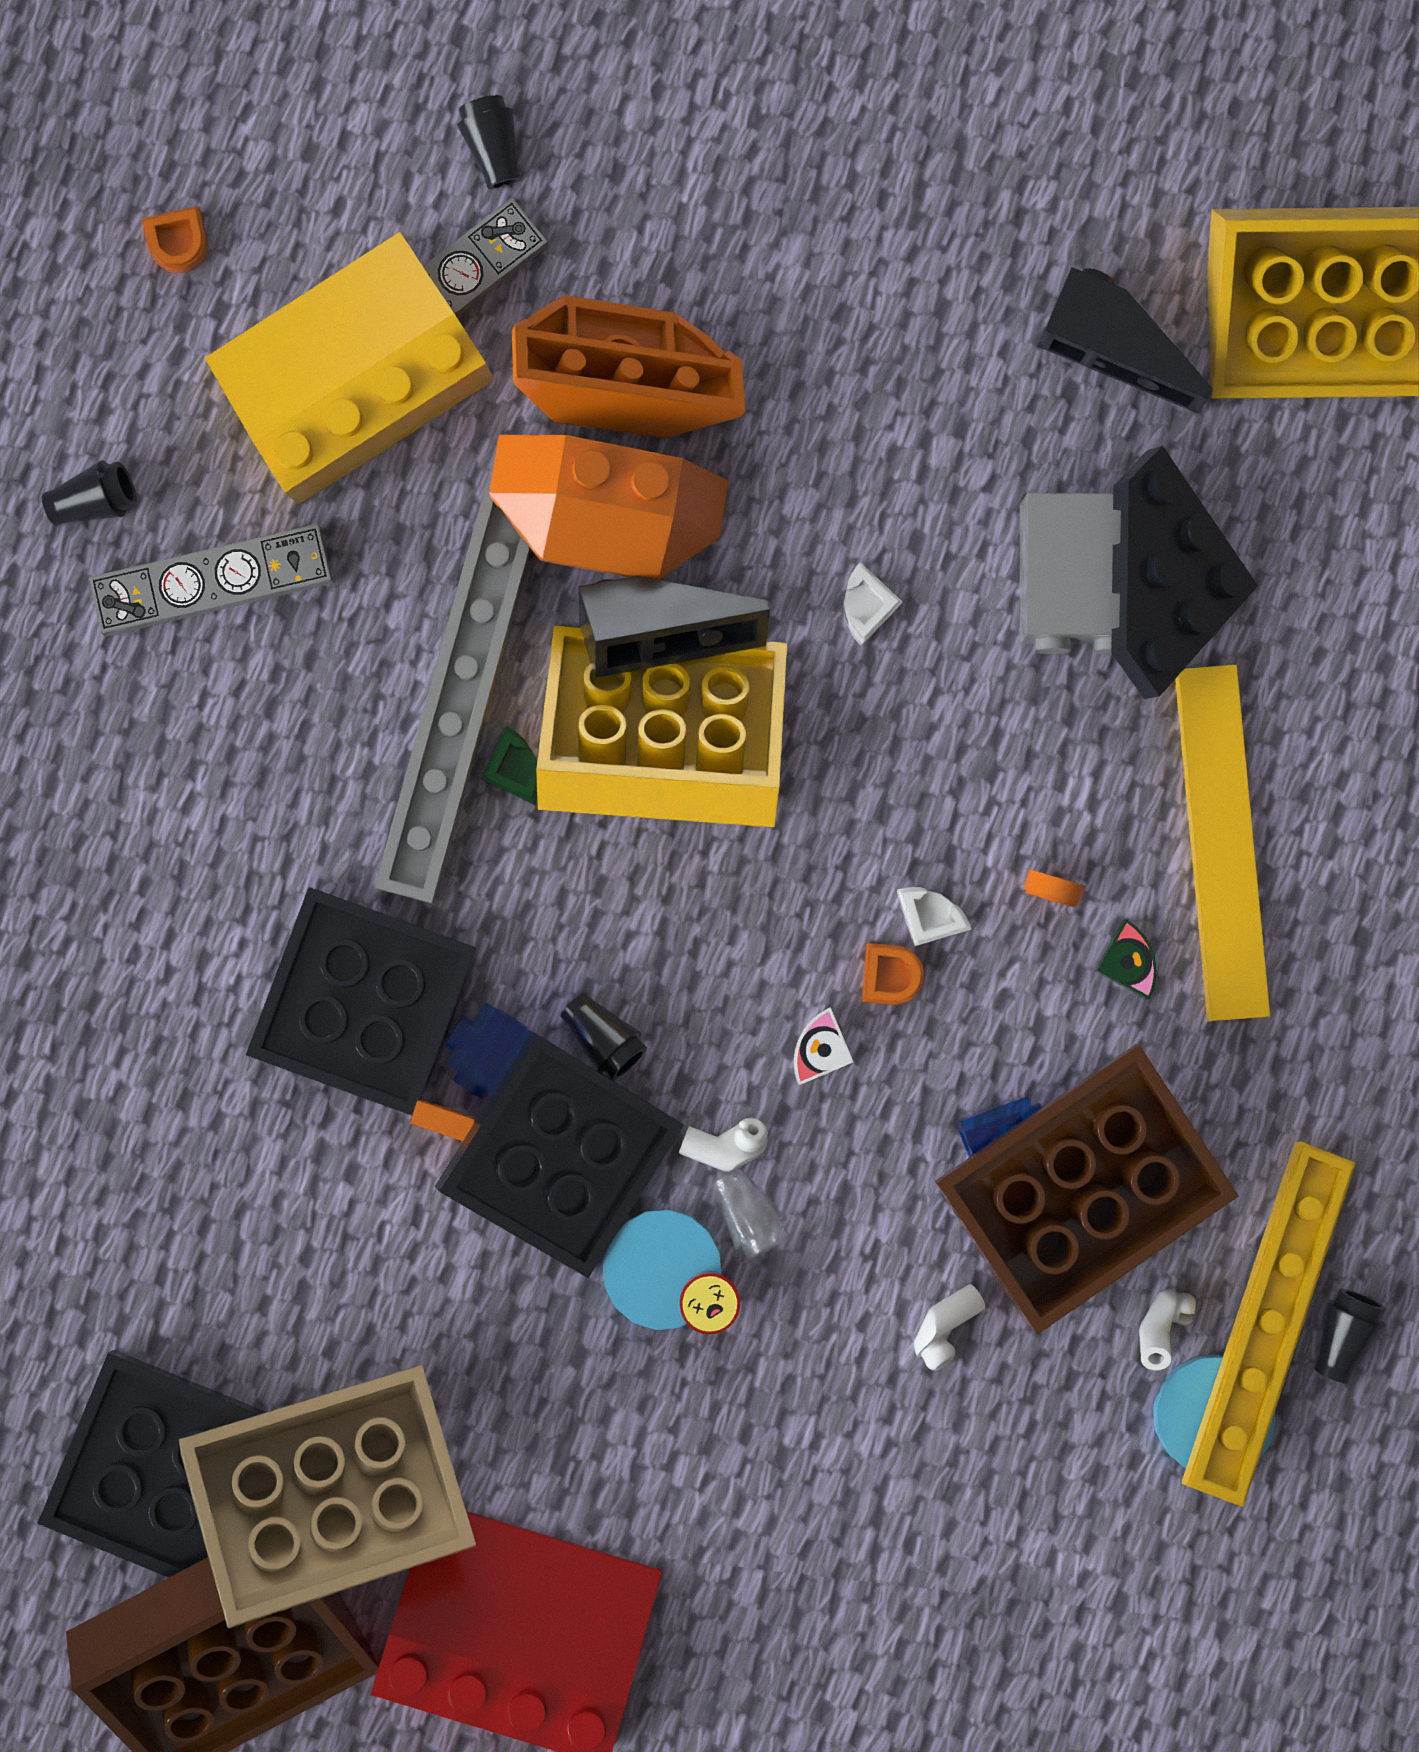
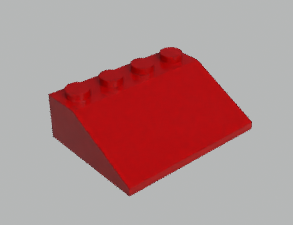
M466 1511L476 1546L410 1568L370 1695L556 1752H612L662 1570Z

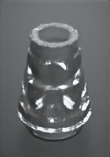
M741 1166L724 1174L711 1184L716 1193V1198L735 1250L742 1249L748 1260L764 1254L790 1236L783 1225L787 1221L785 1216L754 1181L746 1175Z

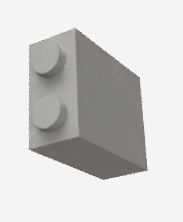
M1027 493L1020 504V643H1035V652L1062 654L1071 651V644H1094L1095 653L1112 654V629L1119 627L1120 594L1112 593L1113 545L1120 543L1121 511L1113 510V493Z

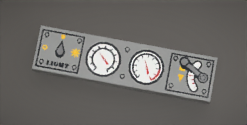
M510 198L423 265V267L456 317H458L549 246L548 241L513 198Z
M319 524L89 577L100 631L105 637L334 583Z

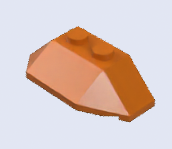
M563 295L538 310L528 319H523L516 323L512 329L513 384L554 423L669 438L739 418L745 412L742 359L729 350L724 352L707 334L677 313Z
M499 435L489 496L497 507L501 508L513 527L540 561L624 577L641 576L660 580L720 538L729 480L684 458L569 435Z

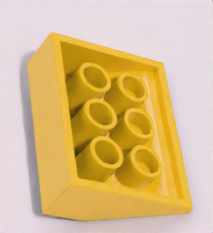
M1419 207L1211 209L1207 277L1212 399L1419 396Z
M398 232L205 357L206 362L257 450L284 492L298 505L495 380L483 357L401 232Z
M554 625L536 768L538 810L775 827L780 785L787 643L767 642L764 647L595 678L580 627Z

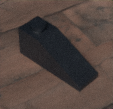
M1071 267L1037 347L1198 413L1209 400L1213 388L1132 295L1126 289L1114 285L1115 281L1111 276L1096 269L1085 268L1081 271Z
M641 576L615 580L605 579L593 584L579 586V625L595 678L764 647L767 644L770 607L767 600Z

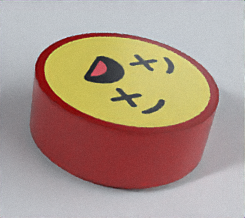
M707 1271L696 1274L686 1282L681 1291V1315L687 1325L699 1333L717 1334L723 1332L735 1322L739 1314L740 1298L738 1290L734 1283L721 1273Z

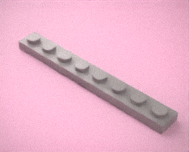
M495 454L374 887L378 890L435 904L532 552L501 508H498L489 496Z

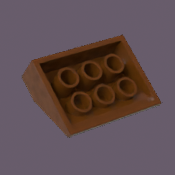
M1135 1044L935 1180V1183L986 1265L1022 1319L1037 1335L1239 1197L1139 1044Z
M209 1557L66 1631L72 1691L132 1752H228L376 1674L379 1668V1664L368 1642L339 1592L228 1628Z

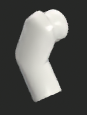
M755 1118L743 1119L738 1125L719 1136H714L689 1126L678 1154L722 1171H734L758 1158L764 1152L768 1142V1131L766 1126Z
M968 1284L928 1310L914 1340V1349L917 1358L923 1357L929 1369L939 1370L953 1360L955 1348L947 1341L952 1330L985 1310L984 1300L973 1285Z
M1167 1288L1158 1293L1139 1327L1141 1362L1147 1369L1162 1370L1170 1365V1329L1172 1322L1183 1326L1189 1325L1193 1321L1192 1314H1195L1196 1301L1190 1293H1177L1176 1288Z

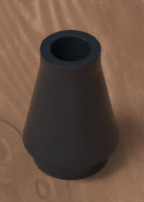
M501 95L481 97L462 105L459 108L461 121L457 126L485 178L487 188L495 189L502 187L503 184L509 185L520 181L521 178L517 167L513 109L506 107L504 98Z
M101 460L57 488L42 494L44 511L54 526L69 522L123 517L126 509L134 507L137 502L132 479L124 465L118 461L108 464L106 461Z
M586 992L574 998L560 1014V1017L570 1027L595 1070L600 1073L605 1072L613 1081L628 1072L647 1050V1047L639 1039L641 1036L640 1031L595 1002Z
M1340 1289L1335 1300H1328L1319 1357L1314 1369L1331 1380L1348 1384L1354 1370L1385 1328L1386 1324L1382 1321L1386 1308L1362 1294L1347 1289Z

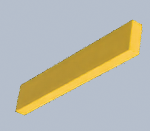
M1237 664L1185 668L1175 679L1207 1021L1270 1017Z
M1301 1141L1295 1142L1181 1484L1244 1507L1356 1162Z

